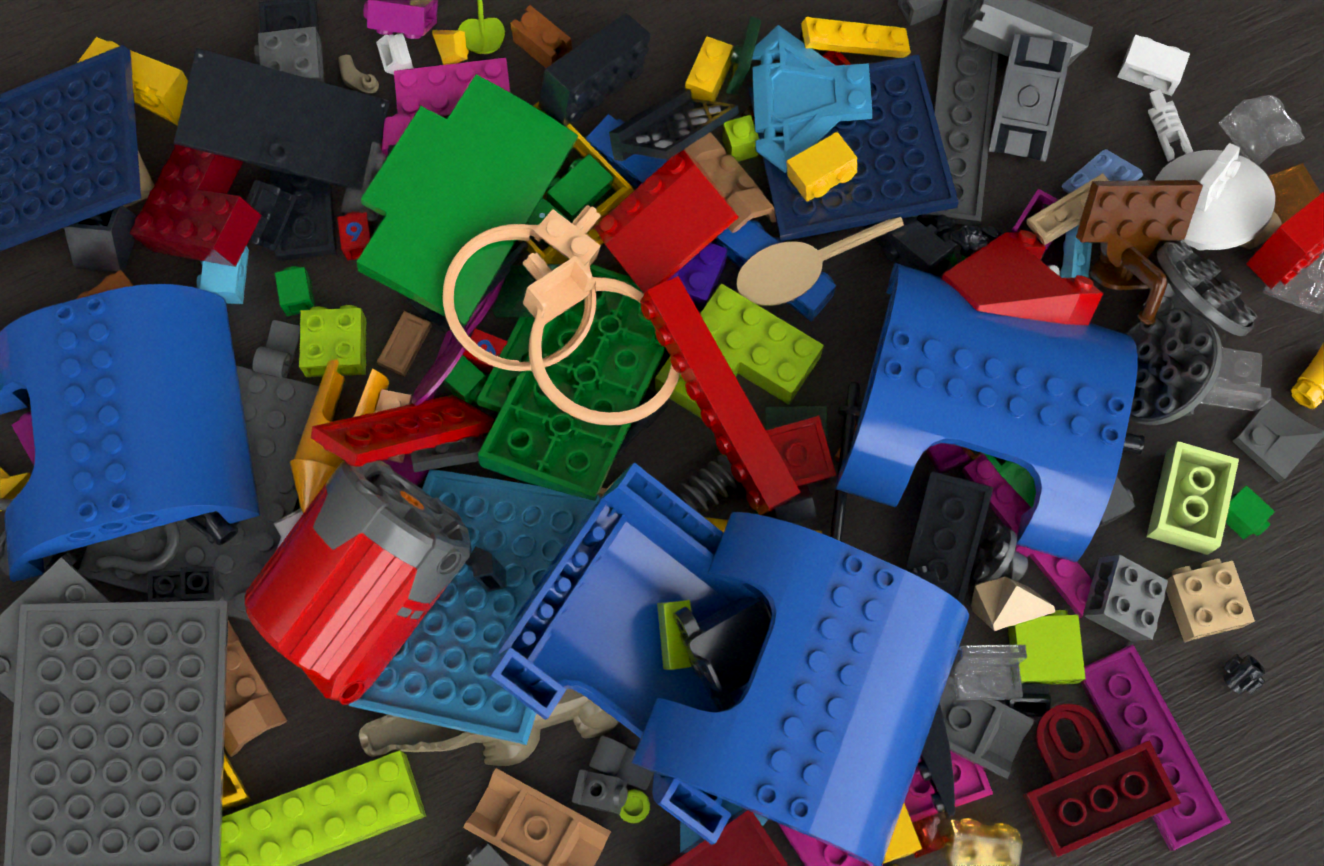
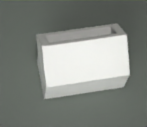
M403 33L384 35L376 42L385 72L394 75V71L414 69Z

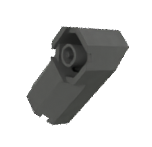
M975 0L972 7L968 6L964 13L959 33L962 35V38L1008 57L1014 33L1073 43L1069 61L1070 65L1088 48L1093 27L1070 14L1036 0Z

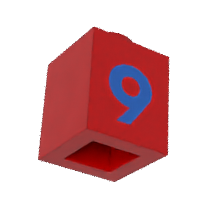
M353 211L345 216L337 217L341 249L347 261L358 259L373 236L372 224L367 212Z
M476 328L470 337L479 347L498 357L504 346L508 343V341ZM466 349L462 354L480 371L490 374L494 366L473 356Z

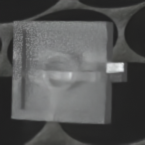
M1026 645L960 646L949 674L953 675L956 700H1014L1022 698L1023 691L1019 664L1027 658Z

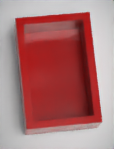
M1324 192L1283 223L1246 263L1270 289L1280 282L1284 286L1299 274L1298 272L1303 268L1309 267L1324 252Z

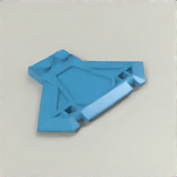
M779 25L752 49V60H761V65L753 67L755 132L764 133V139L756 140V152L784 173L787 172V160L815 145L839 121L872 119L869 63L835 66L812 48H805V44ZM772 60H780V63H773ZM776 133H783V136L776 137Z

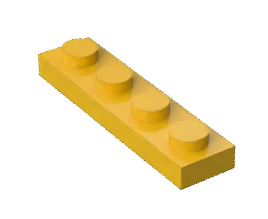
M806 17L801 23L805 48L904 58L911 53L906 28Z

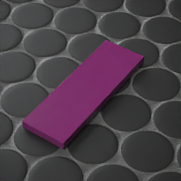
M1132 644L1085 666L1086 679L1080 683L1116 751L1120 753L1150 740L1181 801V804L1152 816L1169 850L1174 851L1231 823L1135 646Z

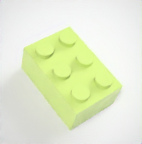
M1177 441L1165 454L1147 537L1206 555L1219 548L1222 542L1239 459Z

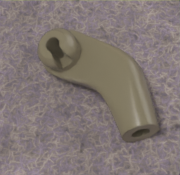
M342 55L338 58L341 78L347 87L367 95L375 94L378 91L379 83L372 74L366 75L358 71L354 66L351 55Z

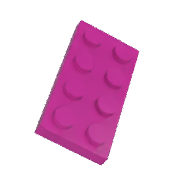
M506 58L394 71L397 112L414 117L420 106H423L448 119L476 74L511 93Z

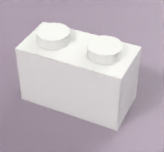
M1135 35L1127 49L1118 78L1155 91L1161 89L1162 93L1172 96L1181 81L1190 53L1181 51L1177 47L1155 42L1148 37Z

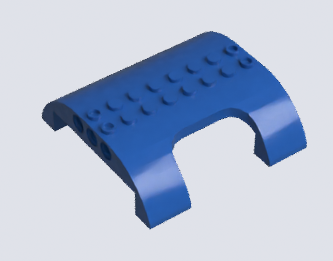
M895 263L886 291L891 296L851 450L842 460L835 489L896 507L906 489L917 461L926 449L940 443L965 447L1014 462L1027 469L1033 477L1036 489L1034 505L1021 515L1016 545L1077 562L1100 524L1118 473L1136 386L1138 356L1134 339L1128 334L1089 323V325L1060 324L977 311L956 289L942 280V277Z
M147 284L129 286L36 310L10 323L0 332V415L27 408L28 391L35 446V464L31 477L21 492L8 505L4 515L11 581L16 582L44 574L43 557L217 511L229 524L260 516L227 306L223 297L199 288L183 285Z
M633 463L598 500L554 558L499 642L490 660L487 676L545 720L549 718L565 691L573 689L586 696L641 739L657 698L680 703L702 711L719 712L714 701L708 696L700 678L695 675L692 667L675 670L663 669L657 603L690 600L691 613L697 624L730 603L746 597H763L771 616L772 611L769 600L759 589L748 583L737 587L707 574L723 532L640 466ZM747 684L731 692L735 704L743 695ZM654 773L652 789L654 801L711 845L715 844L731 816L730 812L720 806L723 799L672 777Z
M732 512L707 574L737 587L748 583L759 589L769 600L772 611L770 627L747 687L736 704L727 710L719 712L702 711L680 703L657 698L631 763L658 775L677 779L848 853V856L866 864L882 866L967 626L969 613L957 599L936 585L844 542L776 518L744 512Z

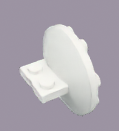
M1229 143L1223 151L1203 150L1185 154L1166 165L1155 180H1197L1203 185L1185 240H1182L1187 245L1198 250L1229 249L1251 241L1268 225L1275 206L1273 185L1267 174L1257 164L1239 155L1240 147Z

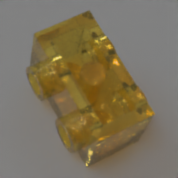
M968 818L961 819V821L951 820L945 858L948 866H1019L1023 842L1018 830L1008 824L996 823L994 826H990Z

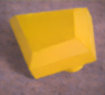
M432 30L443 65L456 64L467 60L469 50L466 48L464 31Z

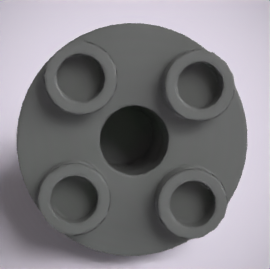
M997 523L989 529L987 537L981 546H978L972 568V578L975 582L982 584L997 580L999 577H1008L1018 581L1024 576L1028 567V559L1019 551H1015L1017 537L1012 529Z

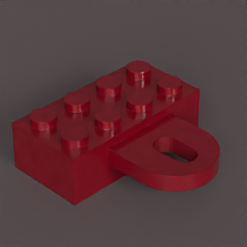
M1076 704L1055 706L1047 711L1039 720L1035 733L1036 745L1053 782L1023 794L1052 857L1062 856L1181 804L1150 740L1115 754L1096 716L1088 709ZM1067 719L1072 722L1082 743L1081 749L1077 753H1071L1065 749L1056 731L1058 720Z

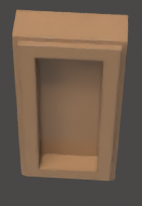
M404 311L377 360L378 365L405 377L432 327L431 322Z

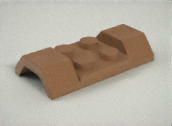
M711 132L685 148L701 165L739 216L728 227L732 233L737 232L752 218L766 215L771 222H776L773 205L767 200L762 190L745 172L737 160L730 154H726L723 146Z
M228 620L224 747L230 757H233L241 750L244 744L266 730L280 726L288 720Z
M497 768L494 770L488 788L478 806L463 826L466 830L531 866H595L611 834L610 830Z

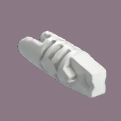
M1161 89L1149 93L1154 108L1148 110V113L1158 134L1167 161L1175 159L1173 148L1169 143L1180 139V144L1185 154L1192 153L1193 149L1179 119L1174 102L1166 103Z

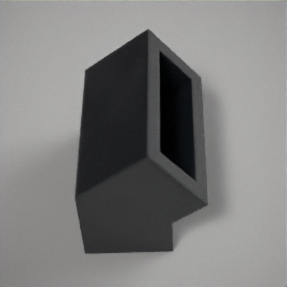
M799 486L800 493L773 509L774 518L793 523L817 517L808 486Z
M475 546L470 557L465 562L473 572V577L487 592L507 588L506 569L491 553Z
M1007 683L1004 685L1006 706L1026 716L1042 717L1050 710L1049 684Z

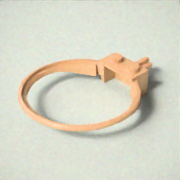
M586 205L572 223L552 209L538 225L508 224L494 227L475 236L459 250L445 276L443 307L451 331L467 351L479 360L497 368L511 371H532L530 361L519 362L518 360H509L495 356L479 347L466 334L458 320L454 307V288L458 274L468 258L480 248L504 240L530 241V236L535 237L538 242L543 239L569 260L577 256L591 273L590 266L597 259L600 245L587 236L586 233L601 217L596 212V208ZM595 289L589 290L590 295L584 298L583 318L576 333L560 350L542 358L544 367L551 366L566 358L586 337L596 310Z
M538 253L530 254L523 261V265L536 279V282L527 287L523 304L535 318L529 338V361L535 380L544 394L565 413L579 420L597 425L629 424L641 420L659 409L674 391L680 373L673 369L672 364L665 384L651 400L635 409L623 412H599L582 407L568 399L555 387L545 370L542 359L541 341L545 324L589 296V290L616 292L629 296L639 302L644 294L633 286L616 279L592 277L589 270L577 256H574L552 271Z

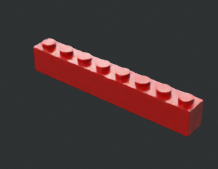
M679 276L648 289L640 300L642 313L647 320H651L656 329L655 333L661 346H665L670 354L673 369L680 373L684 379L687 394L698 404L701 410L702 421L713 431L719 451L727 456L734 478L742 483L747 492L746 498L749 505L754 510H757L759 515H763L793 499L800 493V490Z

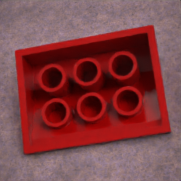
M684 149L671 157L648 177L645 182L626 197L594 228L610 252L645 294L648 289L670 279L736 221L739 216L701 165Z

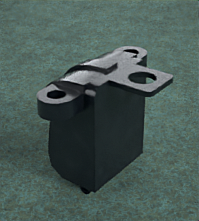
M763 597L741 598L698 624L687 607H683L673 613L674 620L680 631V638L689 655L692 669L695 675L700 678L708 696L714 701L719 711L727 710L735 704L731 692L748 683L770 627L771 614Z

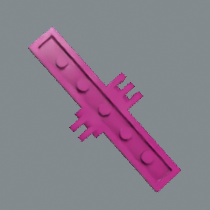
M983 453L962 469V473L971 482L993 487L989 506L1003 524L1016 533L1017 537L1021 515L1031 507L999 474ZM1016 545L1015 551H1019V553L1026 557H1031L1076 615L1081 618L1092 584V579L1078 562H1072Z

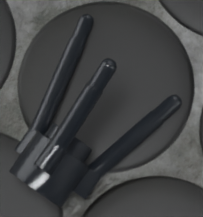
M211 512L203 514L207 518L205 522L207 528L193 517L185 519L190 525L205 535L211 544L216 542L217 545H223L238 533L236 525L239 522L229 524L218 512L215 514Z

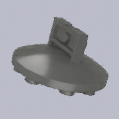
M1179 240L1177 243L1166 242L1158 249L1157 257L1168 281L1158 312L1168 309L1190 310L1201 315L1211 325L1237 336H1246L1254 328V320L1257 318V315L1239 296L1242 293L1241 288L1232 280L1227 282L1219 274L1221 269L1213 260L1207 259L1204 261L1193 253L1189 245L1182 240ZM1214 277L1221 283V285L1217 283Z
M1185 309L1160 311L1155 317L1154 324L1146 325L1140 321L1126 333L1134 339L1138 356L1136 386L1129 417L1130 420L1144 425H1159L1174 421L1182 416L1194 415L1195 407L1200 404L1213 387L1221 368V341L1211 323L1193 311Z

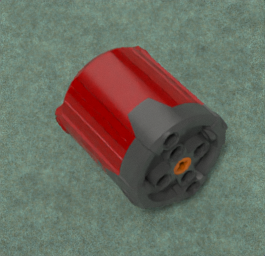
M343 460L247 589L245 595L246 613L260 635L280 654L300 667L325 698L339 701L343 705L350 704L358 700L373 685L468 560L472 552L468 528L454 510L449 508L439 498H432L421 488L394 472L390 465L378 460L355 467Z

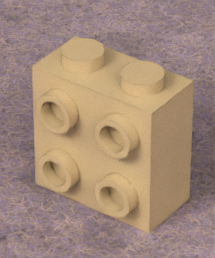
M1214 559L1202 563V568L1191 570L1190 566H1185L1171 571L1172 576L1167 579L1166 592L1184 642L1243 628L1255 622L1233 561L1221 563L1220 559Z

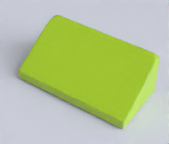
M690 600L657 603L663 669L675 670L692 667L689 662V655L680 638L679 628L673 617V613L683 607H687L691 611Z

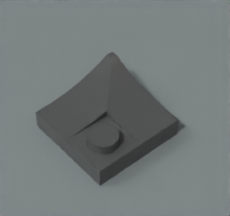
M1271 397L1262 404L1232 442L1276 481L1281 482L1286 479L1298 463L1324 437V431L1299 418Z

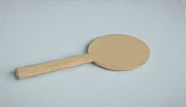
M902 218L888 219L820 250L802 242H783L769 246L753 255L743 265L737 277L738 292L759 306H773L792 301L803 295L816 283L822 271V261L904 226Z

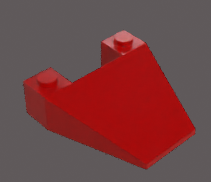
M1026 230L1005 232L987 244L986 247L981 248L945 272L942 276V280L956 289L977 311L1060 324L1089 325L1103 295L1093 285L1094 282L1091 279L1081 275H1077L1075 278H1061L1040 261L1046 247L1036 239L1037 236Z

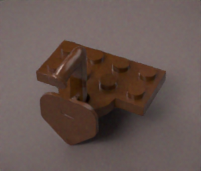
M1197 180L1092 181L1076 234V238L1082 243L1101 242V254L1091 269L1090 275L1099 284L1109 289L1131 290L1150 288L1143 311L1138 313V318L1142 323L1152 325L1155 323V317L1160 308L1167 287L1165 274L1147 258L1155 250L1159 241L1185 240L1203 185Z

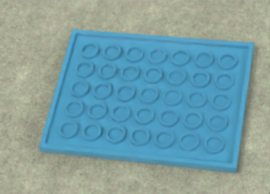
M430 469L422 490L432 498H439L461 517L462 522L468 528L472 551L476 546L491 553L506 569L507 588L487 592L473 577V572L469 567L464 564L373 685L358 700L348 705L527 745L536 713L487 676L488 666L503 635L569 537L601 497L598 495L596 500L593 501L536 485Z

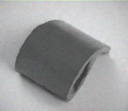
M272 320L266 347L260 346L255 352L253 371L282 379L283 377L286 378L299 342L300 326Z
M605 736L600 737L588 767L608 776L618 777L627 781V784L642 790H647L654 772L631 763L635 754L634 750Z

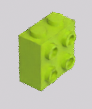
M344 305L340 309H327L317 306L310 308V310H301L299 367L306 377H322L327 363L336 359L339 361L337 372L342 376L366 375V317L362 309L353 305Z
M1055 610L1054 613L1048 614V616H1041L1008 627L1013 683L1078 684L1086 679L1078 615H1068L1066 610Z

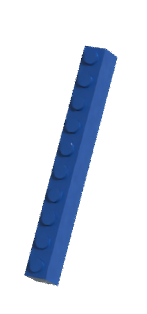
M608 114L586 137V140L629 184L637 189L668 160L637 154L624 161L614 160L609 132L625 122L621 119L616 120ZM749 220L737 232L732 233L726 228L711 243L727 248V258L742 268L759 251L769 246L783 243V241L778 237L773 238L766 233L762 225L757 221ZM821 272L816 283L807 292L786 303L812 322L833 298L836 285L828 274Z

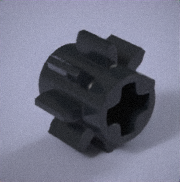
M1235 654L1225 663L1226 665L1223 668L1227 673L1223 675V678L1227 685L1236 693L1241 694L1247 690L1253 695L1264 686L1265 680L1262 676L1265 674V669L1253 656L1246 655L1242 659L1238 654Z

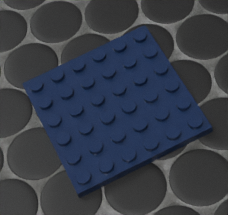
M121 45L0 94V251L141 199L131 51L127 47Z
M919 55L869 64L872 119L839 121L820 140L822 141L838 132L857 156V173L848 182L839 183L830 188L822 197H815L806 202L788 178L787 172L784 173L763 157L781 241L880 223L893 218H906L958 208L959 201ZM751 87L748 89L754 115V91L753 87ZM758 133L759 139H764V133ZM776 133V137L783 136V133Z

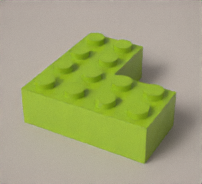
M722 283L700 313L735 377L738 374L788 405L821 358L823 344ZM671 356L655 377V390L658 392L665 384L671 369ZM680 374L677 385L669 399L701 418V410L696 401L692 400L687 394L686 383Z

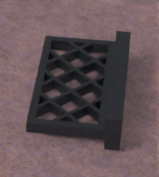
M680 88L609 132L614 160L624 161L634 154L668 160L739 114L738 105L692 99L691 89Z

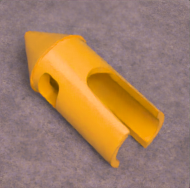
M338 359L327 363L295 457L290 461L303 513L344 460L333 452L325 450L322 445L311 439L312 426L329 423L333 420L345 381L344 376L337 372ZM373 368L353 417L374 413L381 389H388L389 380Z

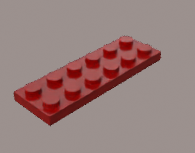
M455 395L423 401L417 406L409 404L312 426L311 439L322 445L325 450L333 452L344 459L347 464L360 467L366 463L387 460L389 457L411 454L413 451L434 448L436 445L457 442L459 439L471 436L477 437L480 434L490 432L496 419Z

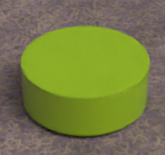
M628 790L627 800L621 808L620 817L631 824H637L645 820L650 811L648 797L639 790Z

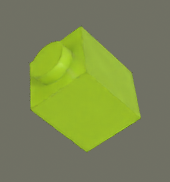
M751 115L723 123L722 141L727 155L733 156L737 162L758 156L756 140L760 139L758 133L755 132V125Z

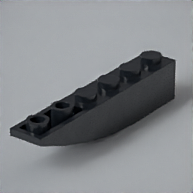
M939 702L920 756L921 762L918 763L917 767L924 782L930 780L935 793L930 796L938 814L944 812L947 819L955 815L954 775L949 739Z

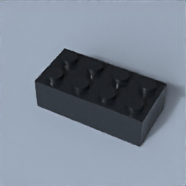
M627 13L623 14L545 69L538 107L564 126L571 122H577L587 110L592 107H598L605 97L611 93L616 94L630 79L635 80L641 75L644 70V59L649 51L648 44L651 34Z

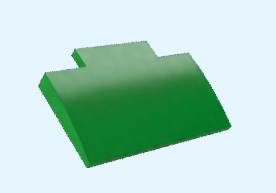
M477 74L448 119L420 106L361 198L362 205L385 216V218L356 261L358 272L445 316L443 284L453 258L467 242L486 230L508 224H527L576 143L578 135L539 109ZM504 240L488 244L477 250L461 268L454 288V307L462 326L465 327L517 240Z
M593 264L590 266L593 277L616 279L642 292L631 277ZM596 291L595 315L586 337L570 355L551 366L545 367V370L555 387L574 403L599 412H623L640 406L666 347L661 346L655 333L656 329L651 320H647L643 315L639 301L616 292ZM584 299L545 324L541 341L542 358L560 350L574 336L583 318ZM526 307L499 357L518 360L519 362L529 361V338L535 318ZM494 367L477 398L479 406L496 411L499 414L478 453L479 463L481 467L518 480L595 501L631 423L606 426L579 420L565 413L550 401L539 387L532 371H511Z

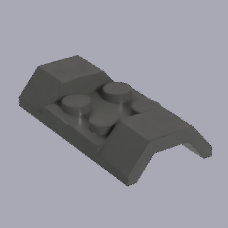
M949 676L940 699V705L949 739L950 751L1004 779H1008L1012 762L1035 720Z

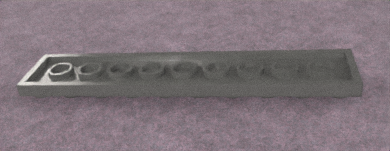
M946 0L934 112L959 202L958 208L922 214L921 218L930 219L943 214L949 219L957 220V224L976 225L979 227L982 217L999 53L962 38V35L959 33L964 13L968 6L972 7L975 0Z

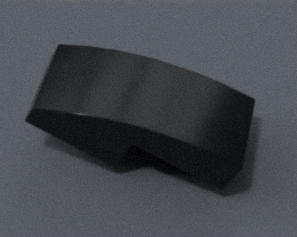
M214 567L180 568V571L148 572L147 602L205 601L214 599Z

